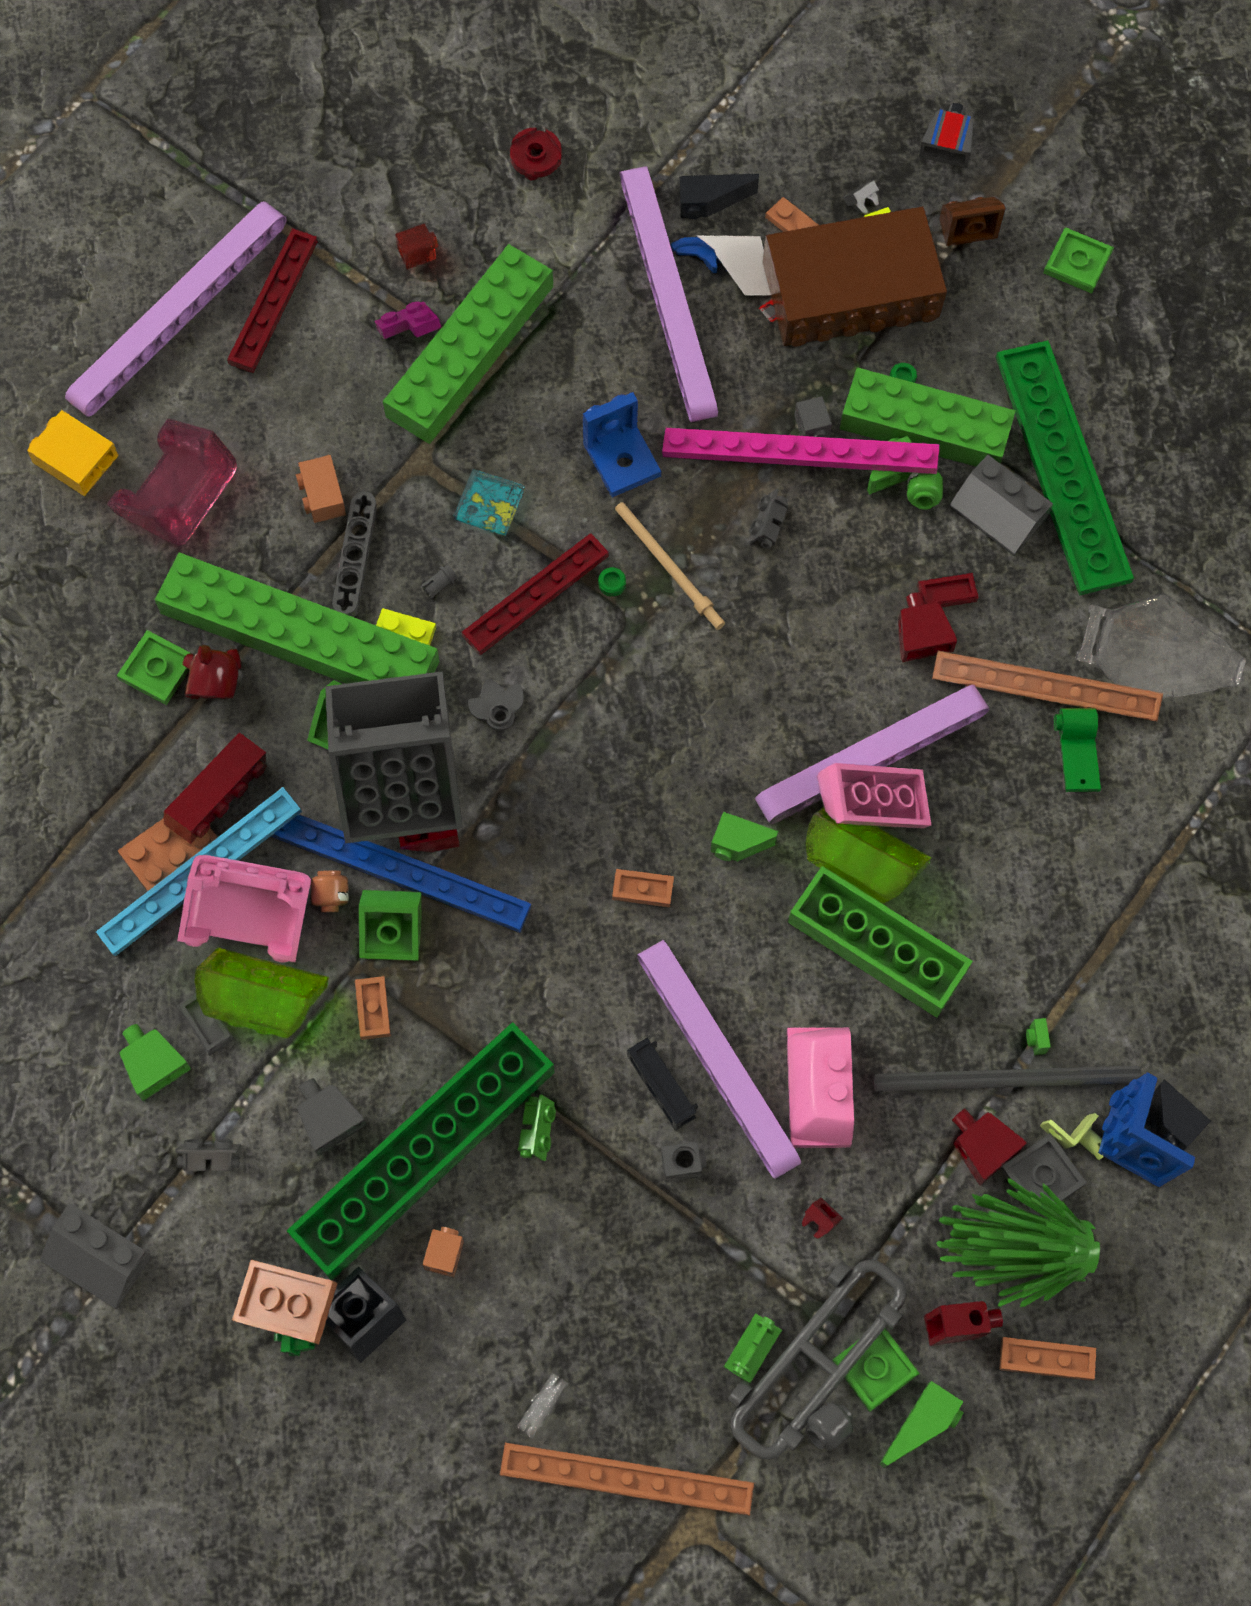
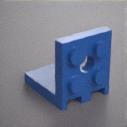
M633 392L627 395H618L610 402L601 406H592L583 413V445L612 498L661 477V470L637 428L638 400ZM621 458H628L632 461V464L628 467H621L617 461Z
M1147 1072L1138 1079H1133L1123 1089L1116 1090L1109 1101L1111 1109L1109 1116L1105 1119L1102 1126L1104 1134L1098 1153L1155 1186L1160 1187L1193 1168L1195 1157L1144 1128L1158 1079Z

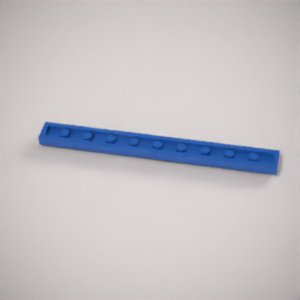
M297 815L270 836L410 891L421 892L423 896L519 933L531 909V903L370 841L345 843L343 831L302 815Z

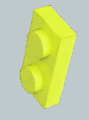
M382 608L376 624L378 627L429 646L436 630V623Z

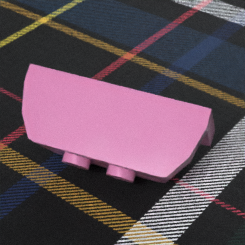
M835 763L821 770L817 775L825 811L837 824L926 828L931 826L923 770Z
M849 1027L787 1028L791 1144L794 1148H850L854 1129L851 1033Z

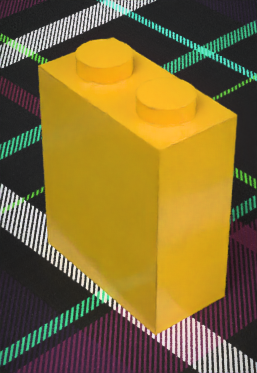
M63 410L56 417L54 416L48 421L45 430L39 437H35L31 441L27 450L35 465L83 496L90 491L118 457L113 442Z

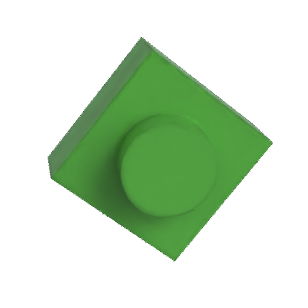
M1046 1018L1034 1019L1029 1026L1030 1029L1026 1030L1027 1044L1029 1047H1033L1034 1055H1043L1051 1047Z

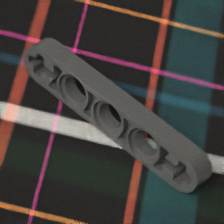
M369 492L356 493L351 500L332 601L333 610L355 617L359 611L377 512L376 500ZM366 501L368 502V506L365 507V517H362L360 505H362L363 502ZM357 525H363L367 528V531L362 536H356L352 533V529ZM352 550H359L363 553L362 557L357 561L349 560L347 555ZM347 575H355L358 578L357 583L353 586H346L342 581ZM345 594H348L350 606L343 611L340 605H344Z

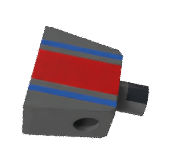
M952 103L949 111H936L922 139L919 157L967 168L972 148L973 118L964 115L965 107L963 105Z

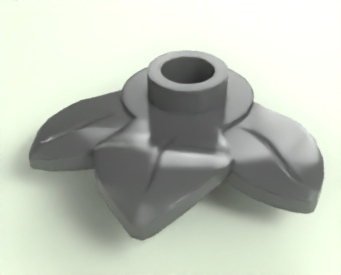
M487 679L481 690V698L468 700L469 710L475 718L487 721L492 729L498 731L506 730L514 722V713L523 706V690L520 684H515L505 691L499 684L491 679ZM502 714L506 718L503 721H497L495 719L496 716Z

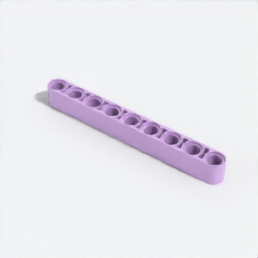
M969 685L773 785L758 794L755 800L769 824H775L822 800L817 775L826 767L835 763L886 767L978 720L989 711V707L976 686Z
M662 940L637 954V958L648 978L771 1176L776 1179L800 1165L801 1160L795 1148L666 942Z

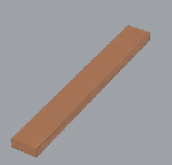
M939 650L937 651L932 679L967 686L975 685L978 688L1083 708H1096L1099 711L1151 721H1158L1163 693Z
M505 1443L500 1476L747 1516H750L754 1483L510 1443Z

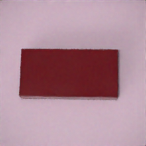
M973 573L918 581L917 584L918 592L922 593L925 604L937 602L941 607L974 603L979 598Z

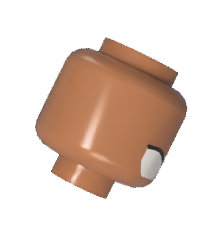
M317 871V876H314L310 883L312 905L321 907V912H339V906H344L349 901L348 878L341 875V871Z

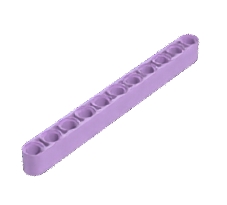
M644 166L620 171L624 196L690 422L718 417L716 399L648 168Z
M260 202L69 387L65 399L85 416L90 417L95 414L283 230L286 224V217L267 202Z

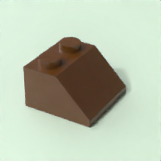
M978 197L969 201H952L942 205L939 220L946 246L998 238L1005 205L995 197Z

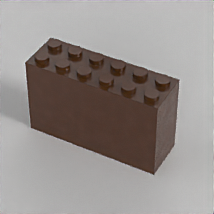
M924 206L766 235L762 263L784 346L792 345L798 347L806 342L816 340L825 342L833 337L843 335L851 337L859 332H878L886 327H905L913 322H931L940 318L947 290Z

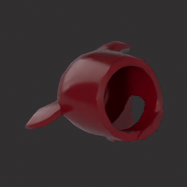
M208 645L199 646L196 654H187L182 664L190 670L185 697L190 699H233L238 682L239 669L242 664L238 650L230 649L223 652L213 650Z

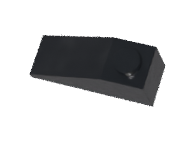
M759 173L680 176V218L698 219L700 217H708L757 194Z

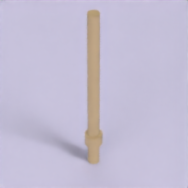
M624 502L618 504L615 510L694 602V608L701 616L705 615L716 630L721 629L725 622L713 609L714 604L707 596H702Z

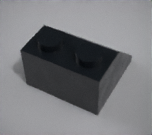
M1165 1079L1154 1090L1149 1108L1151 1132L1184 1151L1207 1127L1211 1120Z
M358 1266L336 1287L325 1325L338 1341L361 1363L407 1320L398 1304Z

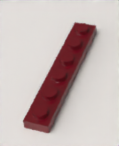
M292 228L227 359L229 365L254 373L318 243L317 236Z
M591 533L464 629L461 632L462 637L481 656L608 558L609 552Z

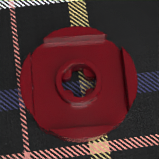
M527 128L520 131L514 136L510 147L512 166L518 173L524 175L530 181L550 175L561 165L562 151L560 140L554 133L546 129L545 132L537 131V128ZM533 149L536 152L542 151L539 156L531 155V150Z

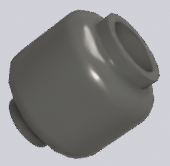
M832 1402L824 1403L808 1419L806 1434L811 1443L819 1449L824 1448L827 1450H834L841 1445L853 1432L850 1411L843 1405L838 1406Z

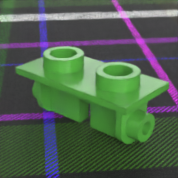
M539 1095V1098L529 1097V1101L525 1102L522 1124L532 1125V1129H521L518 1150L521 1151L520 1157L532 1158L533 1155L542 1161H546L547 1152L551 1147L550 1130L551 1124L555 1119L556 1110L554 1107L555 1102L543 1095Z
M755 1314L724 1368L751 1383L782 1329L775 1326V1322L765 1316L762 1318Z

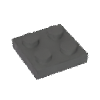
M1051 1133L1000 1168L1007 1178L1014 1180L1029 1192L1032 1191L1040 1198V1193L1042 1192L1051 1200L1052 1198L1043 1190V1184L1063 1201L1087 1183ZM1028 1207L1033 1214L1038 1216L1042 1215L1037 1211L1033 1210L1032 1208Z

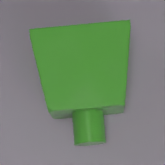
M134 1024L123 1031L122 1034L129 1045L119 1053L135 1092L142 1101L191 1070L185 1059L156 1029L144 1035L139 1025Z

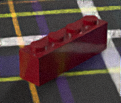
M239 732L163 811L164 825L190 844L197 837H204L210 829V823L216 817L221 818L227 812L229 803L235 797L240 798L245 793L248 783L253 778L257 779L263 774L267 767L266 752Z

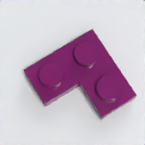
M424 301L410 303L406 306V309L385 313L381 316V319L374 321L378 332L384 339L409 329L416 337H420L442 328L439 318Z

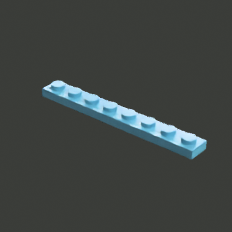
M282 787L98 929L96 933L114 956L118 955L184 904L188 876L196 856L210 855L239 861L299 815L302 810L284 787Z

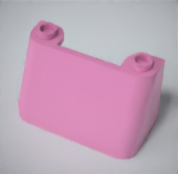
M210 855L196 856L188 876L177 941L197 947L206 943L210 936L268 946V954L275 961L282 963L288 961L295 962L311 879L308 875L297 871Z

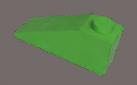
M930 1381L879 1465L885 1468L943 1433L949 1426L955 1428L964 1412L959 1410L963 1401Z

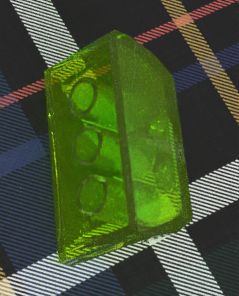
M824 807L813 815L809 823L805 842L807 860L819 868L825 867L880 903H886L899 896L928 866L932 858L877 826L837 824L828 815Z
M217 947L196 968L194 981L196 998L205 1016L228 1022L229 1025L234 1027L251 1028L263 1035L273 1034L289 1038L300 1028L307 1018L311 1006L327 989L329 977Z

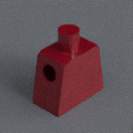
M920 592L909 594L906 597L908 608L900 610L898 617L901 661L906 662L936 656L938 650L949 653L954 652L957 638L941 605L937 602L925 604L923 595Z
M964 1108L952 1119L963 1132L954 1142V1146L980 1186L1027 1144L1023 1138L990 1112H987L976 1121Z
M985 1301L942 1305L924 1315L929 1346L980 1339L991 1333V1328L1003 1326L1001 1310L999 1308L987 1310Z

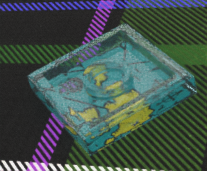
M473 469L454 513V520L506 536L525 491V485Z

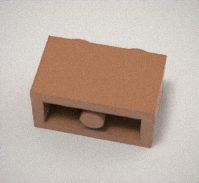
M331 455L299 462L301 473L296 474L299 489L306 490L307 497L302 498L306 514L312 513L314 523L346 515Z

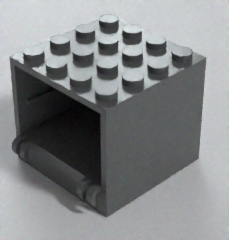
M443 671L325 686L328 750L345 843L463 828Z

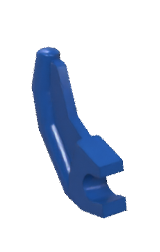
M684 237L671 243L672 252H676L677 255L697 256L704 261V264L712 273H717V264L721 263V261L716 256L715 250L699 237Z

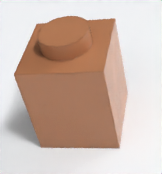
M441 1227L440 1231L432 1229L423 1261L424 1270L450 1277L455 1276L464 1244L463 1237L458 1236L459 1231L448 1227Z

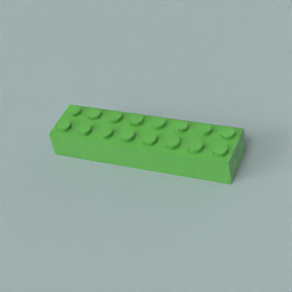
M508 244L383 400L385 417L430 444L552 290L553 270Z

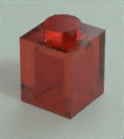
M425 223L395 234L397 249L406 269L436 259L435 248L438 247V242L434 232L429 233Z

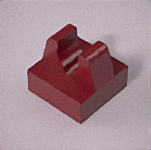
M819 1198L805 1211L806 1214L802 1220V1225L806 1227L811 1221L816 1222L819 1229L814 1234V1237L819 1239L834 1229L843 1218L825 1200Z

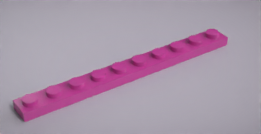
M666 428L662 453L663 457L937 474L940 444Z

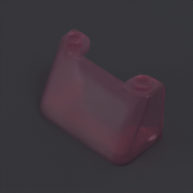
M167 419L157 437L158 446L164 452V455L136 494L129 489H119L107 505L118 516L171 544L181 546L191 538L236 472L237 463L233 454L214 431Z

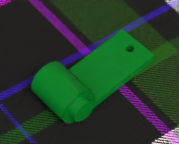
M1061 708L1059 714L1054 715V729L1059 731L1065 792H1100L1101 785L1095 742L1098 731L1096 708Z

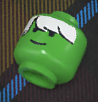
M911 473L907 483V499L909 502L923 510L930 509L939 504L943 497V477L940 473Z

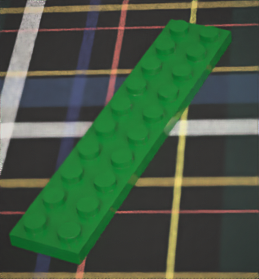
M1049 340L997 352L996 360L1013 409L1016 410L1015 414L1044 497L1053 503L1050 514L1079 596L1132 583L1134 580L1133 573Z

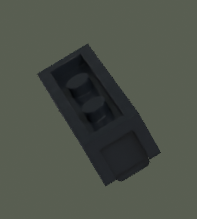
M647 1037L627 1050V1057L675 1131L696 1119L694 1114L697 1113L698 1105L697 1103L691 1105L656 1052L657 1042L651 1043Z

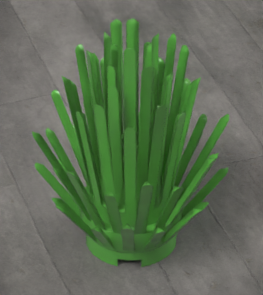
M1007 1178L1009 1184L1019 1190L1014 1192L1008 1189L1007 1193L1047 1218L1026 1212L988 1194H984L982 1197L972 1194L978 1206L1004 1214L992 1211L987 1213L954 1205L952 1210L961 1212L962 1217L985 1222L943 1216L939 1219V1222L944 1225L953 1226L954 1230L951 1231L950 1235L956 1238H951L944 1242L937 1241V1246L949 1249L948 1252L962 1255L940 1257V1260L944 1262H961L963 1265L996 1266L995 1269L959 1271L952 1274L954 1277L974 1276L972 1281H977L975 1283L977 1287L1043 1275V1277L1002 1290L998 1294L999 1296H1005L1022 1290L1020 1293L1001 1300L998 1306H1003L1033 1294L1021 1302L1020 1307H1025L1044 1296V1301L1050 1300L1072 1282L1086 1281L1084 1278L1087 1274L1094 1273L1097 1268L1100 1256V1242L1094 1241L1092 1230H1095L1093 1224L1087 1220L1078 1219L1066 1204L1045 1184H1043V1190L1052 1200L1042 1192L1040 1193V1198L1014 1180Z

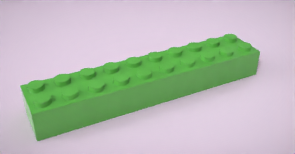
M180 552L155 598L160 614L346 684L434 673L440 662L438 649Z

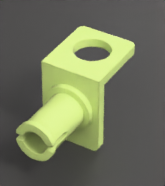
M1096 1113L1087 1115L1070 1136L1052 1120L1045 1121L1040 1125L1048 1134L1051 1133L1055 1140L1065 1149L1080 1143L1097 1160L1104 1157L1098 1153L1102 1138L1091 1129L1092 1124L1098 1118Z

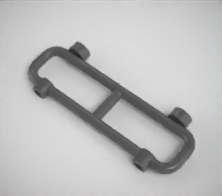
M868 1259L859 1262L851 1269L841 1261L827 1278V1281L836 1289L754 1388L743 1380L731 1393L728 1400L737 1407L731 1418L730 1427L732 1434L753 1455L760 1459L770 1460L780 1456L788 1447L794 1451L805 1437L800 1432L808 1423L809 1417L823 1405L887 1326L893 1330L902 1319L903 1315L899 1310L906 1301V1286L902 1279L885 1264L877 1260ZM867 1272H874L893 1287L894 1297L884 1307L876 1320L840 1364L837 1365L809 1341L861 1277ZM802 1351L830 1376L791 1424L785 1428L777 1441L772 1446H762L744 1430L743 1422L795 1357Z

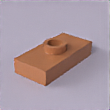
M616 869L612 900L670 907L674 876Z
M385 977L355 980L361 1040L391 1036Z

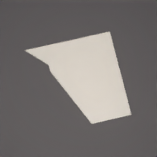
M697 236L715 250L716 256L744 295H771L762 263L764 249L760 236Z

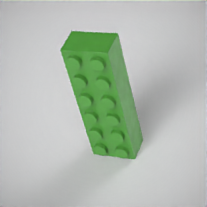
M857 367L842 413L840 430L880 441L909 436L912 443L940 444L939 457L977 467L987 455L1001 463L1016 410Z
M823 866L819 869L789 915V924L936 1018H938L973 962Z

